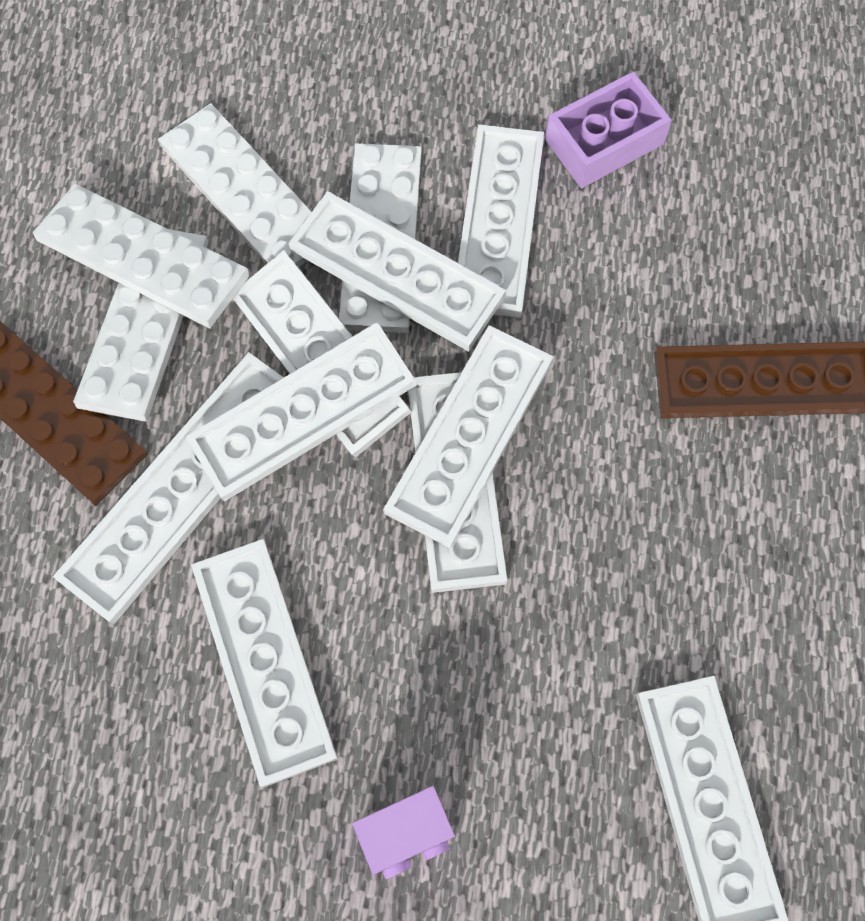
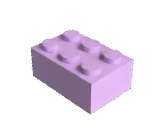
M633 71L548 115L545 140L582 189L664 145L672 120Z
M434 786L352 823L372 875L382 871L385 880L411 868L412 865L409 858L423 852L425 859L429 860L450 850L447 840L455 837Z

